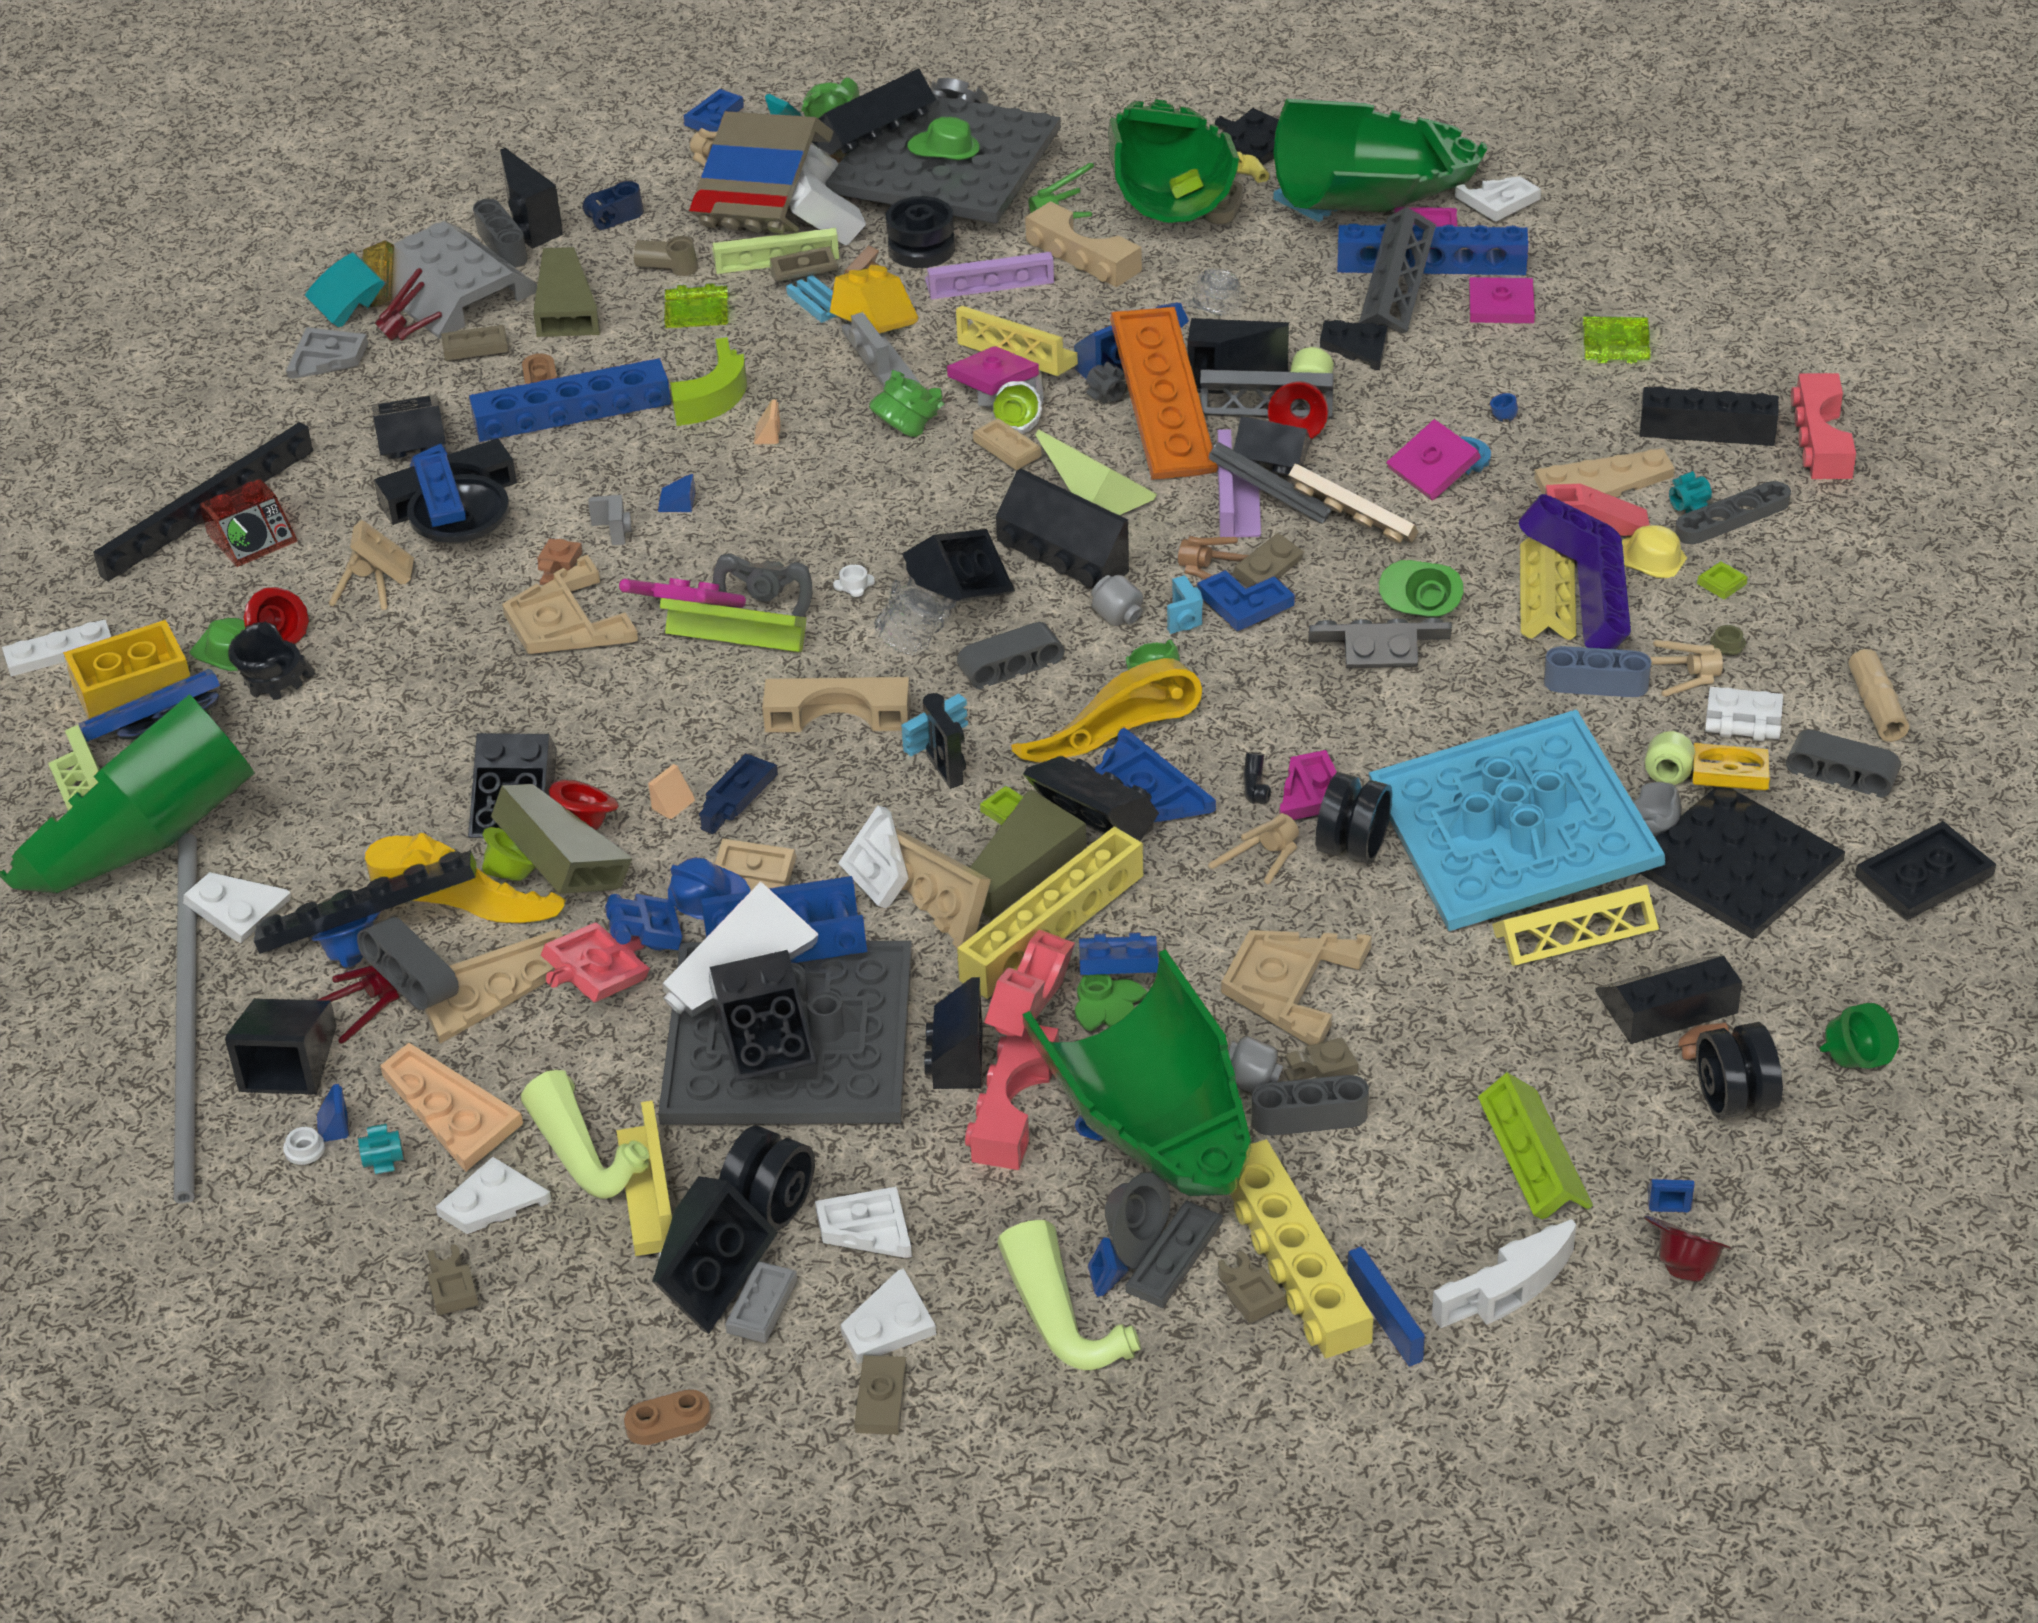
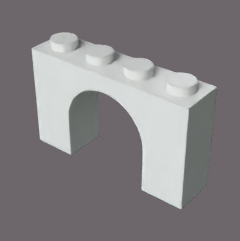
M811 144L789 207L792 213L820 230L836 228L838 241L848 245L863 229L866 222L857 206L826 187V181L836 169L838 163L835 159Z

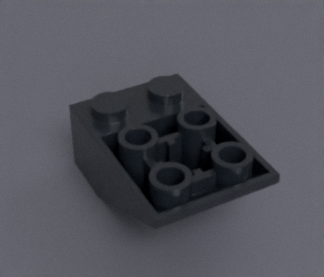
M1191 318L1187 341L1188 358L1198 393H1201L1202 389L1200 383L1201 370L1288 372L1289 322ZM1209 390L1210 394L1225 393L1223 390Z
M477 733L468 838H484L482 835L484 829L489 827L502 829L491 817L502 785L533 784L550 796L549 788L555 779L557 748L550 734Z
M788 950L709 967V985L737 1082L817 1063Z

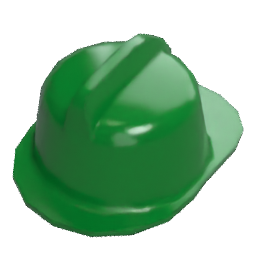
M1863 1003L1847 1007L1842 1011V1014L1827 1024L1825 1029L1826 1043L1820 1046L1819 1050L1820 1052H1830L1834 1061L1843 1068L1871 1069L1892 1062L1899 1048L1897 1027L1890 1014L1876 1003Z

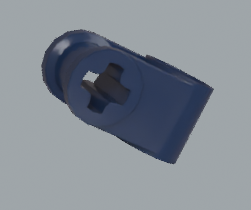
M623 181L610 188L591 193L584 199L582 209L588 217L593 218L592 221L599 230H605L639 218L644 213L639 184L633 181Z

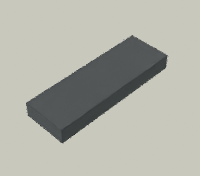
M1186 1200L1126 1283V1293L1163 1308L1223 1223V1215Z

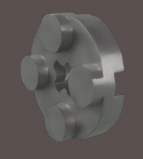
M938 78L937 83L933 81L930 87L933 94L938 95L939 98H961L967 103H988L989 99L983 90L977 87L975 93L967 89L969 83L958 79Z

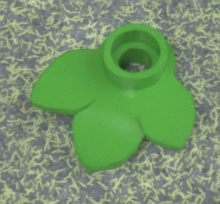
M1107 974L1085 975L1077 987L1079 1002L1075 1006L1076 1019L1084 1029L1089 1031L1097 1029L1103 1023L1111 1027L1128 1015L1135 1008L1133 1003L1143 999L1147 991L1140 984L1129 979L1112 981Z

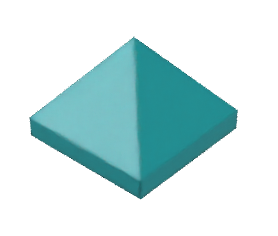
M770 93L765 95L764 98L770 114L802 116L801 112L788 102Z

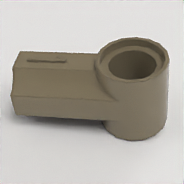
M676 236L668 240V242L638 240L634 246L633 258L635 266L667 269L678 276L692 275L698 270L692 238L688 236Z

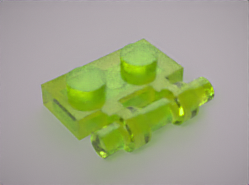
M707 283L705 287L687 288V285H677L676 289H665V329L728 325L727 285L715 286V283Z
M1583 317L1584 359H1597V363H1607L1608 360H1627V363H1637V360H1650L1651 348L1649 347L1648 317ZM1608 346H1626V347H1608Z

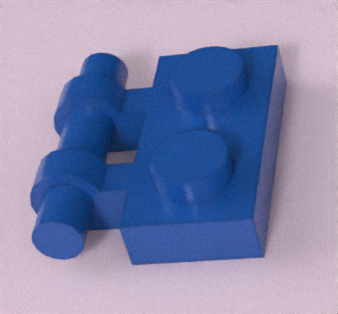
M611 894L608 897L605 912L608 920H610V933L619 944L629 943L632 935L640 937L642 945H646L654 950H679L682 934L673 900L636 894L634 900L623 899L619 894Z
M1141 932L1129 933V937H1106V933L1094 934V938H1079L1080 975L1157 973L1158 951L1156 936H1141Z

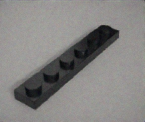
M471 850L464 853L459 851L450 852L442 856L438 862L430 865L417 864L409 867L403 874L390 879L388 877L377 878L362 889L340 891L325 902L303 904L291 914L282 917L278 914L263 919L259 925H256L254 943L259 954L469 881L476 878L477 863Z

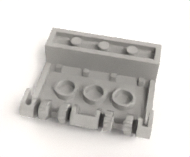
M446 221L435 223L421 232L406 236L403 240L392 244L376 272L386 282L380 293L392 302L416 269H422V274L409 292L421 281L424 282V287L403 311L417 322L436 312H441L442 317L424 326L439 339L442 338L441 334L454 332L465 327L462 307L505 287H509V289L514 291L517 302L535 294L537 291V284L515 269L513 265L482 244L466 230Z

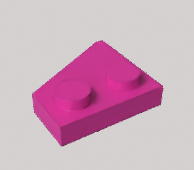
M1326 750L1291 757L1279 814L1288 815L1293 820L1319 815L1326 789L1332 777L1337 773Z

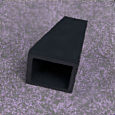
M254 998L225 1037L238 1091L245 1093L317 1095L337 1027L331 1001Z

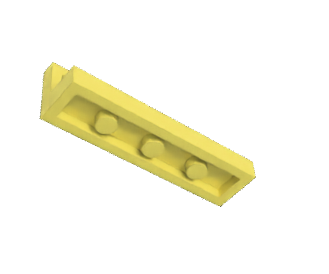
M960 306L956 309L957 341L960 345L978 351H984L997 346L1039 364L1040 371L1055 376L1061 375L1078 364L1077 352L1063 348V337L965 306ZM968 319H971L974 323L968 326Z
M1530 537L1520 544L1521 633L1527 638H1534L1548 626L1567 640H1571L1576 636L1575 560L1564 554L1561 556L1558 551Z
M1647 884L1505 919L1492 924L1496 938L1504 937L1513 966L1659 929ZM1640 903L1646 925L1634 927L1621 919L1629 905ZM1619 908L1616 915L1609 912V910ZM1599 913L1612 921L1605 935L1598 936L1585 928L1593 914ZM1583 917V919H1582V921L1580 922V924H1578L1577 922H1575V921L1573 920V919H1577V918ZM1564 922L1576 930L1569 944L1562 945L1549 937L1557 923ZM1617 925L1625 929L1622 931L1614 932ZM1547 926L1544 933L1537 929ZM1528 931L1540 940L1533 953L1521 956L1515 934ZM1582 934L1589 938L1578 941ZM1545 943H1547V944H1549L1550 946L1554 947V948L1542 950L1543 947H1544V945H1545Z
M653 1100L641 1102L644 1126L616 1130L619 1146L629 1144L630 1141H638L649 1151L648 1168L642 1173H633L625 1186L635 1256L662 1252L672 1220Z

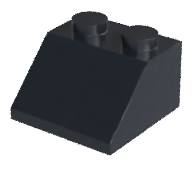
M1241 416L1234 451L1260 466L1272 468V473L1289 477V473L1295 463L1303 467L1311 439L1305 428Z
M971 977L935 1004L933 1022H926V1046H932V1051H925L924 1069L925 1075H932L933 1089H981L983 1021L980 977Z

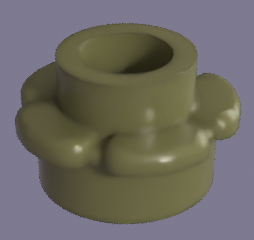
M1733 625L1718 627L1710 639V643L1714 648H1719L1722 655L1732 656L1740 654L1746 646L1742 630Z

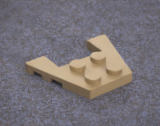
M588 554L577 559V566L567 571L562 568L553 573L554 579L540 587L539 584H535L502 604L504 616L528 654L638 641L637 630L625 612L590 623L571 593L572 591L600 583L599 571Z
M1249 930L1221 981V993L1308 1045L1322 1043L1332 1025V1014L1298 1005L1320 960L1360 970L1371 948L1372 936L1357 934V940L1337 939V933H1323L1321 938H1299V932Z

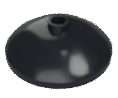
M460 474L453 475L465 511L466 520L432 527L421 489L411 497L407 506L409 523L418 534L432 541L458 544L480 539L493 532L508 515L509 499L506 490L498 482L484 476Z

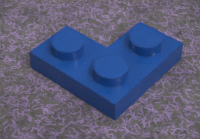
M719 89L683 115L684 126L698 131L703 128L708 131L717 132L725 111L738 112L744 107L743 97Z
M1226 570L1197 583L1202 599L1236 631H1240L1294 606L1295 595L1275 576L1247 589Z

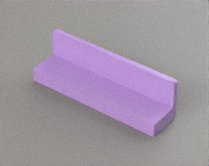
M1051 252L933 267L927 268L928 276L925 277L931 300L1054 283L1053 256Z
M1231 429L1218 430V442L1232 449ZM1218 465L1220 537H1260L1259 488Z

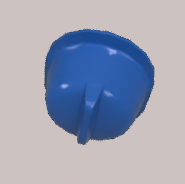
M690 858L678 866L672 865L670 868L672 876L668 888V899L673 900L674 906L681 913L696 919L704 920L701 899L751 891L745 879L732 871L713 864L705 858Z
M380 912L318 933L311 939L320 942L330 960L340 961L344 968H350L359 963L363 958L357 943L358 933L363 929L373 926V921Z

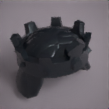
M266 621L248 625L239 634L234 636L229 645L228 657L230 662L240 671V675L244 679V686L247 685L250 689V694L256 698L261 693H269L273 700L281 699V690L290 685L298 690L303 685L300 679L301 674L307 679L316 674L312 666L306 662L305 656L301 655L296 645L283 640L276 626Z

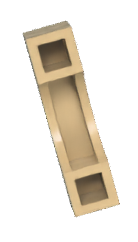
M1051 201L1025 217L1027 242L1034 247L1051 252L1055 258H1060L1074 265L1077 269L1097 277L1102 282L1105 281L1118 287L1142 271L1141 246L1119 235L1103 239L1081 236L1074 232L1073 212Z
M909 677L765 679L762 705L765 732H801L813 719L825 714L838 712L861 717L870 725L872 731H902L901 725L910 719Z

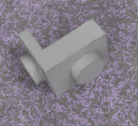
M622 495L590 497L588 504L591 525H609L612 545H625V533L632 532L630 512H624Z

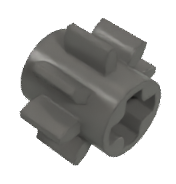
M1106 362L1104 366L1097 365L1093 367L1087 375L1086 382L1090 388L1086 393L1094 400H1100L1103 404L1108 401H1117L1122 397L1126 388L1124 381H1122L1125 377L1124 372L1109 362Z

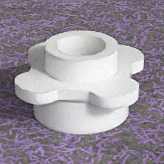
M848 565L840 570V579L835 580L833 585L837 591L843 590L850 593L853 597H859L875 581L872 575L867 574V570L863 566Z

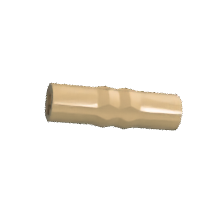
M1871 649L1859 650L1850 657L1848 663L1858 686L1859 694L1864 700V706L1868 710L1881 739L1888 742L1897 741L1908 733L1909 723L1898 701V696L1893 689V684L1889 680L1876 652Z

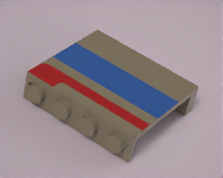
M725 111L689 212L699 218L698 221L701 225L708 228H716V225L731 230H738L739 227L747 228L753 232H761L762 229L776 234H784L785 231L798 232L799 228L786 219L785 215L812 141L830 143L834 131L816 117Z

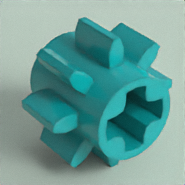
M1691 471L1672 480L1674 487H1671L1669 490V499L1677 511L1685 510L1686 513L1708 505L1706 501L1711 499L1712 489L1705 477L1699 476L1696 478L1694 471Z
M387 1124L367 1127L368 1136L358 1138L363 1168L374 1166L375 1175L394 1171V1162L404 1160L399 1130L388 1132Z

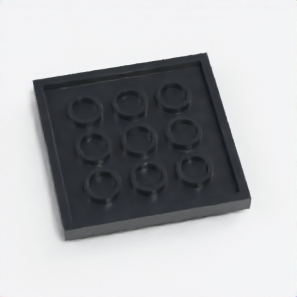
M1715 787L1681 815L1676 826L1655 837L1665 854V865L1640 872L1639 874L1754 940L1844 861L1845 851L1732 788Z

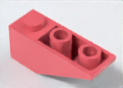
M1583 484L1546 485L1545 494L1610 525L1620 536H1630L1634 534L1636 529L1642 526H1650L1646 509Z

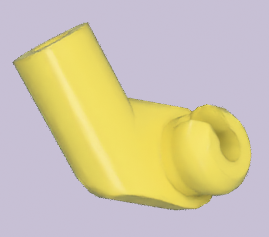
M1237 152L1239 156L1237 173L1251 175L1257 183L1269 179V172L1255 156L1243 155L1241 152Z

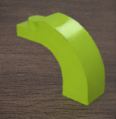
M728 337L715 339L718 364L712 372L693 380L670 382L676 426L700 423L718 417L733 408L743 397L747 387L744 354L737 355L736 349L730 350Z

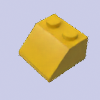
M870 265L868 269L850 270L848 274L835 277L830 313L852 322L851 315L863 312L878 333L909 326L918 321V315L900 277L887 272L888 269L886 267Z

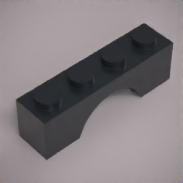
M499 438L447 455L453 475L472 474L484 476L498 482L503 488L517 484L513 458ZM414 466L374 479L378 504L392 525L408 520V503L411 497L420 489Z

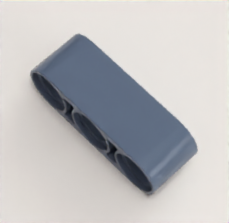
M1558 646L1547 651L1544 684L1549 690L1558 693L1640 697L1648 692L1652 662L1647 654L1639 651Z

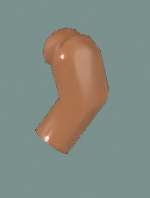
M1718 1023L1691 1028L1678 1042V1048H1682V1058L1686 1061L1695 1060L1696 1043L1699 1034L1721 1028L1728 1030L1727 1024Z

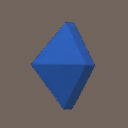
M1103 1237L1088 1264L1094 1292L1097 1297L1104 1296L1129 1271L1117 1257L1110 1238Z

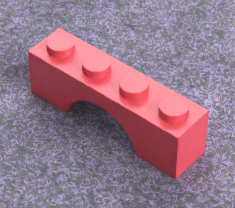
M1799 373L1797 387L1791 388V406L1796 407L1795 426L1800 427L1799 446L1804 447L1803 467H1809L1811 479H1853L1856 450L1852 433L1838 430L1826 423L1840 417L1843 390L1839 373Z
M1039 929L1029 941L1018 969L1014 970L1008 967L997 980L984 1023L994 1026L995 1030L1001 1034L1022 1037L1026 1032L1022 1014L1030 1011L1036 1019L1060 988L1075 943Z
M1040 1026L1049 1041L1059 1042L1058 1028ZM1027 1031L1022 1037L1017 1035L1001 1036L999 1039L997 1064H991L989 1067L986 1094H979L976 1105L977 1119L975 1123L970 1122L966 1131L965 1145L971 1147V1160L974 1163L1014 1170L1020 1169L1029 1143L1028 1115L1014 1107L1011 1100L1016 1094L1027 1087L1050 1083L1053 1074L1032 1043Z

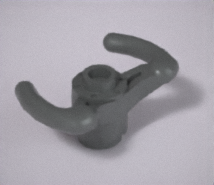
M723 554L718 558L713 572L712 583L719 584V591L727 592L725 580L728 572L746 582L751 596L762 602L771 601L783 590L786 584L795 580L800 585V594L792 615L805 616L813 595L812 579L806 565L800 562H793L784 567L779 561L770 562L769 560L762 563H750L734 554Z

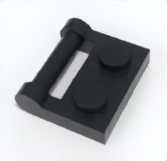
M938 693L928 694L923 698V710L927 715L929 734L926 755L948 787L952 789L963 785V771L966 770V761L961 751V743L965 741L961 725L958 722H953L945 711L944 697Z

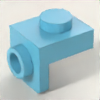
M1185 575L1173 578V603L1167 606V630L1170 634L1182 630H1190L1202 625L1203 599L1200 590L1197 587H1193Z

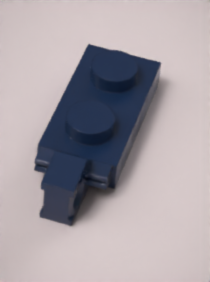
M745 753L705 794L704 808L699 813L701 830L714 834L725 823L726 819L730 821L735 819L778 775L777 765Z

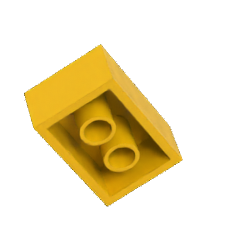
M166 620L63 652L72 686L88 719L190 677L187 660Z

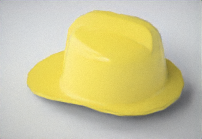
M1642 526L1636 529L1633 535L1622 540L1624 565L1656 578L1674 577L1687 559L1681 550L1680 539L1677 534L1664 526Z

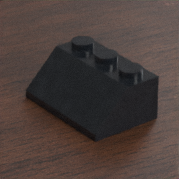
M987 529L932 535L902 553L906 562V570L917 586L952 600L964 601L1005 595L1015 591Z
M1058 756L1030 766L1023 773L1038 794L1086 823L1087 827L1102 834H1105L1115 826L1136 840L1141 841L1159 815V812L1150 801L1152 796L1146 790L1137 785L1129 788L1123 785V782L1118 777L1109 772L1101 775L1095 772V769L1090 764L1079 758L1074 762L1063 756Z
M1725 956L1701 957L1596 987L1595 992L1631 1045L1738 1014L1742 980Z

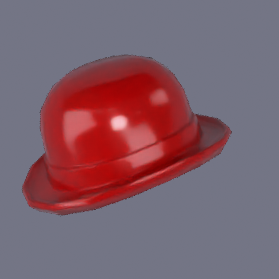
M279 587L263 588L253 594L246 604L243 616L245 627L253 623L266 621L276 626L283 640L293 644L300 641L306 634L309 623L307 607L300 597L287 589Z
M563 779L553 783L549 788V795L552 799L595 830L601 827L608 812L616 811L619 807L615 798L606 792L577 780Z

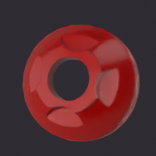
M1303 381L1290 382L1277 389L1271 397L1268 405V418L1270 422L1305 428L1310 439H1312L1322 431L1327 422L1328 403L1323 393L1316 386ZM1294 400H1306L1310 405V413L1305 417L1296 416L1291 409Z

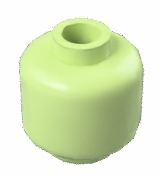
M1303 348L1293 357L1290 372L1333 373L1334 363L1332 357L1320 348Z
M1665 731L1656 735L1650 741L1645 757V768L1650 778L1656 782H1665L1673 785L1684 782L1690 776L1693 768L1695 747L1688 737L1679 732Z

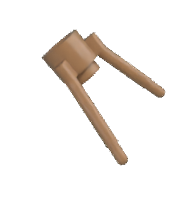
M1190 536L1189 539H1184L1180 544L1178 564L1185 566V574L1195 575L1205 580L1213 575L1201 570V568L1208 567L1212 558L1241 562L1248 555L1214 551L1211 547L1207 546L1236 544L1238 542L1237 537L1198 538Z

